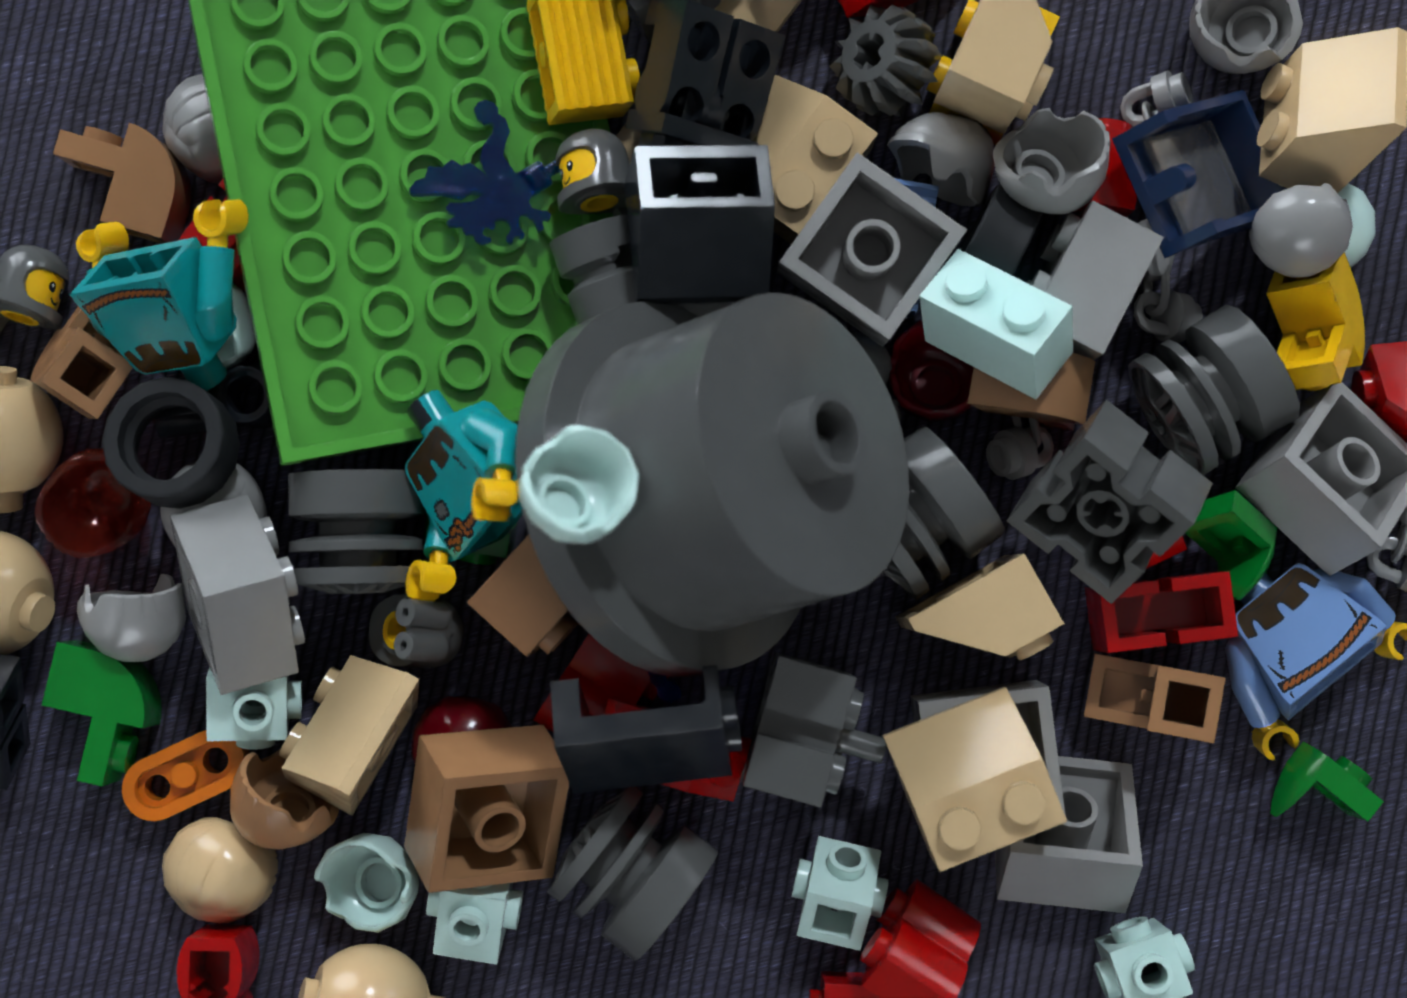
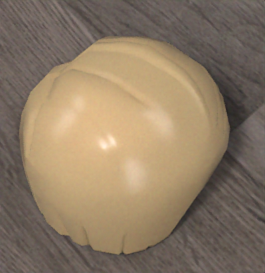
M203 817L179 830L165 851L162 863L164 886L182 911L199 921L230 923L247 916L269 898L273 891L272 887L276 882L275 875L278 873L277 854L274 849H263L251 844L241 836L233 822L218 817Z

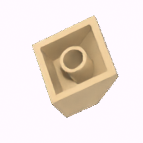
M980 0L933 102L1004 134L1015 117L1026 121L1033 106L1038 104L1054 70L1053 67L1043 63L1052 44V39L1037 0Z
M1396 27L1302 43L1284 64L1277 63L1267 74L1260 93L1265 103L1263 123L1257 135V145L1261 147L1259 176L1285 188L1296 185L1321 186L1324 183H1328L1339 193L1395 140L1407 126V31Z
M777 75L774 76L761 126L752 141L757 142L758 145H768L775 201L773 232L792 245L855 154L858 152L863 157H867L873 148L878 133L827 95Z
M1025 553L1004 555L895 616L901 628L982 651L1008 656L1009 658L1017 656L1018 660L1026 659L1051 645L1054 641L1049 632L1064 624Z
M350 655L341 671L331 667L314 695L313 700L318 702L320 706L307 726L298 722L287 736L279 752V756L286 759L282 766L285 779L353 816L418 707L419 679L407 672Z
M1005 686L882 735L930 857L939 872L1067 822L1042 756Z

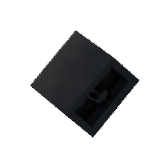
M768 145L635 146L625 181V193L636 302L648 301L655 304L740 302L759 294L769 293L775 201Z

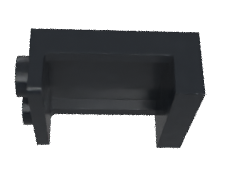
M717 665L703 666L706 699L703 703L591 716L578 679L552 681L551 698L554 747L573 794L732 776L730 752L743 751L734 685L721 687Z

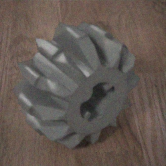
M893 4L887 10L883 7L878 8L870 5L864 21L861 19H849L851 33L846 40L834 41L842 52V56L829 66L835 75L840 78L835 89L841 92L843 98L856 104L857 109L871 116L875 114L880 117L885 113L889 116L896 115L901 117L906 102L922 104L920 89L924 83L938 82L929 68L943 56L938 51L937 46L932 43L936 34L932 31L930 25L919 18H915V14L906 8L896 7Z

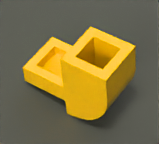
M1345 252L1330 268L1311 277L1291 278L1274 272L1266 294L1283 334L1277 354L1284 363L1295 386V390L1317 391L1332 384L1342 383L1346 368L1362 366L1365 350V327L1360 295Z

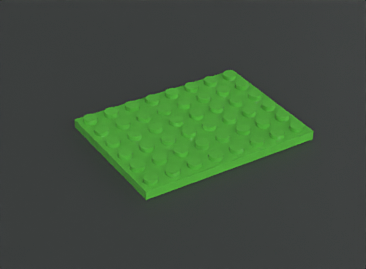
M187 0L227 200H242L247 206L249 213L248 224L245 230L240 234H236L235 240L281 466L422 441L424 437L406 411L415 400L433 390L441 392L454 412L481 401L493 403L505 418L517 424L525 391L543 355L558 338L577 325L568 299V294L574 288L573 281L561 278L549 243L556 237L575 228L614 217L612 213L579 215L566 214L559 211L557 196L563 190L561 174L556 167V153L561 143L575 132L590 128L610 132L608 119L556 125L548 124L547 112L544 108L545 100L542 96V86L540 85V74L538 73V62L536 61V51L533 47L527 0Z

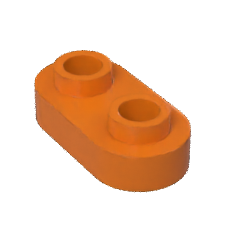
M207 730L201 731L134 763L123 778L122 797L124 803L131 813L146 821L167 819L231 789L234 776L244 757L250 753L249 749L237 747L236 741H207ZM213 748L224 750L228 756V765L223 771L214 769L209 762V755ZM156 775H162L169 781L170 791L165 798L157 796L152 790V780Z

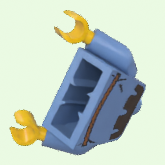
M1298 563L1276 581H1273L1265 573L1258 584L1240 600L1244 607L1235 613L1239 637L1230 638L1225 647L1232 690L1250 725L1254 727L1252 731L1253 744L1265 757L1274 761L1275 757L1269 750V740L1274 734L1282 732L1286 742L1294 749L1297 748L1300 742L1298 734L1278 719L1280 712L1287 720H1290L1373 650L1381 657L1403 660V655L1397 652L1394 647V637L1399 633L1407 641V623L1395 622V612L1365 578L1339 571L1329 576L1321 568L1312 570L1306 565Z

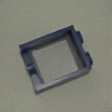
M1244 90L1163 110L1112 139L1152 231L1164 237L1159 246L1164 258L1251 228L1256 212L1272 194L1288 189L1259 176L1261 147L1257 145V135L1260 124Z

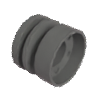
M1227 304L1185 330L1187 350L1179 343L1168 339L1155 348V356L1145 353L1128 364L1129 380L1149 426L1168 450L1173 451L1202 475L1218 467V457L1227 461L1241 453V440L1238 431L1244 437L1257 443L1299 418L1300 404L1295 386L1279 355L1270 341L1249 317L1238 308Z
M920 426L904 438L909 471L908 510L903 534L897 550L882 572L885 577H890L901 585L915 600H918L930 591L928 583L916 565L919 561H922L942 581L950 576L947 561L939 548L944 542L948 541L958 552L972 559L1005 534V528L998 513L975 479L947 445L926 426Z
M349 469L288 473L289 517L318 523V536L289 542L290 553H319V568H293L297 585L326 592V594L391 593L392 590L405 586L406 575L410 566H397V551L424 550L426 541L418 537L396 534V521L413 519L425 514V508L410 483L405 470Z
M627 787L620 794L604 805H601L576 835L561 856L562 859L556 877L548 888L547 893L558 902H561L578 881H582L588 888L578 901L573 913L581 919L603 899L610 903L613 908L605 921L601 935L633 961H636L657 941L687 903L711 868L718 855V850L685 824L660 843L652 835L661 820L664 808L656 802L636 824L628 816L644 792L638 787Z

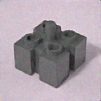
M1106 399L1077 430L1064 453L1059 450L1030 481L1007 522L1048 554L1057 545L1065 549L1076 558L1070 572L1112 604L1144 573L1153 552L1161 557L1194 525L1213 483L1171 450L1160 460L1142 446L1149 432Z
M774 651L760 708L750 737L752 742L741 775L743 786L821 808L825 792L834 795L838 792L846 763V756L841 755V753L881 763L887 749L883 737L855 730L864 697V692L854 688L857 678L847 671Z

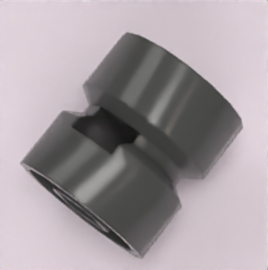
M628 215L614 216L586 224L556 237L549 243L561 278L573 281L574 288L568 294V299L577 325L612 308L636 302Z

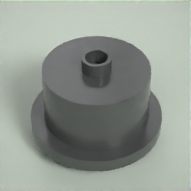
M781 293L759 294L701 317L683 307L672 304H655L648 301L627 303L587 319L569 329L547 350L532 374L521 406L516 436L517 481L523 475L522 467L534 450L552 440L564 428L573 425H582L610 433L629 449L640 473L637 499L631 511L610 533L588 544L554 541L530 521L521 503L529 536L538 559L564 605L596 641L614 655L633 666L669 677H695L704 675L703 666L717 665L719 672L750 663L765 654L779 642L789 630L801 607L845 595L865 587L883 572L897 550L906 522L909 500L908 461L897 412L882 377L863 347L838 320L809 301Z

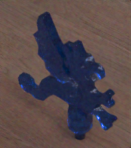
M488 100L478 102L474 108L477 121L483 125L491 123L493 126L492 135L483 145L480 157L483 172L471 163L461 166L451 159L443 167H428L425 178L416 180L409 188V194L411 197L443 196L456 200H463L470 195L480 196L473 202L449 203L446 211L448 214L454 215V217L446 222L448 228H462L466 236H473L475 242L483 246L491 243V237H485L483 229L488 228L493 231L496 226L495 222L499 220L505 221L511 229L505 240L507 244L512 245L513 239L523 240L525 237L524 232L519 226L520 216L528 217L534 223L538 233H542L544 229L542 222L550 221L551 214L548 211L532 208L529 201L552 186L551 177L560 172L559 166H556L555 159L545 166L540 161H536L522 171L515 173L503 156L505 144L510 133L506 119L498 114V107L493 102Z

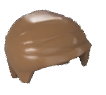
M281 748L263 759H260L255 752L247 754L240 763L231 785V819L243 838L263 849H285L303 845L328 829L339 814V808L285 779L282 766L286 759L279 756Z

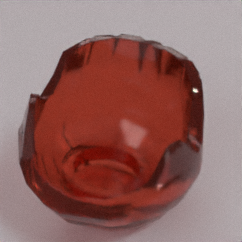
M103 448L85 449L71 455L50 476L36 501L35 517L37 518L36 522L40 531L45 534V538L49 542H53L54 548L73 557L90 558L113 551L134 539L146 524L151 503L117 482L106 465Z

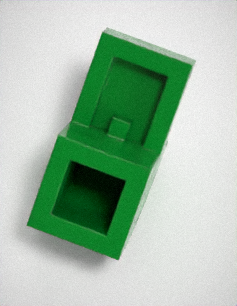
M71 640L56 643L42 706L92 717L77 781L101 787L120 781L122 773L126 774L128 769L134 764L138 751L139 740L137 736L132 735L133 727L144 729L159 725L161 722L162 704L157 684L151 673L141 662L116 660L104 655L92 643Z

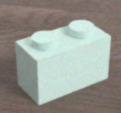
M960 249L955 251L919 295L924 337L927 343L1035 400L1073 353V307Z

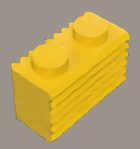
M527 0L533 47L536 51V61L538 62V73L540 74V85L542 86V96L545 100L544 108L547 112L548 124L556 125L623 117L634 103L633 97H635V90L640 78L635 58H626L622 35H626L629 30V13L626 0Z

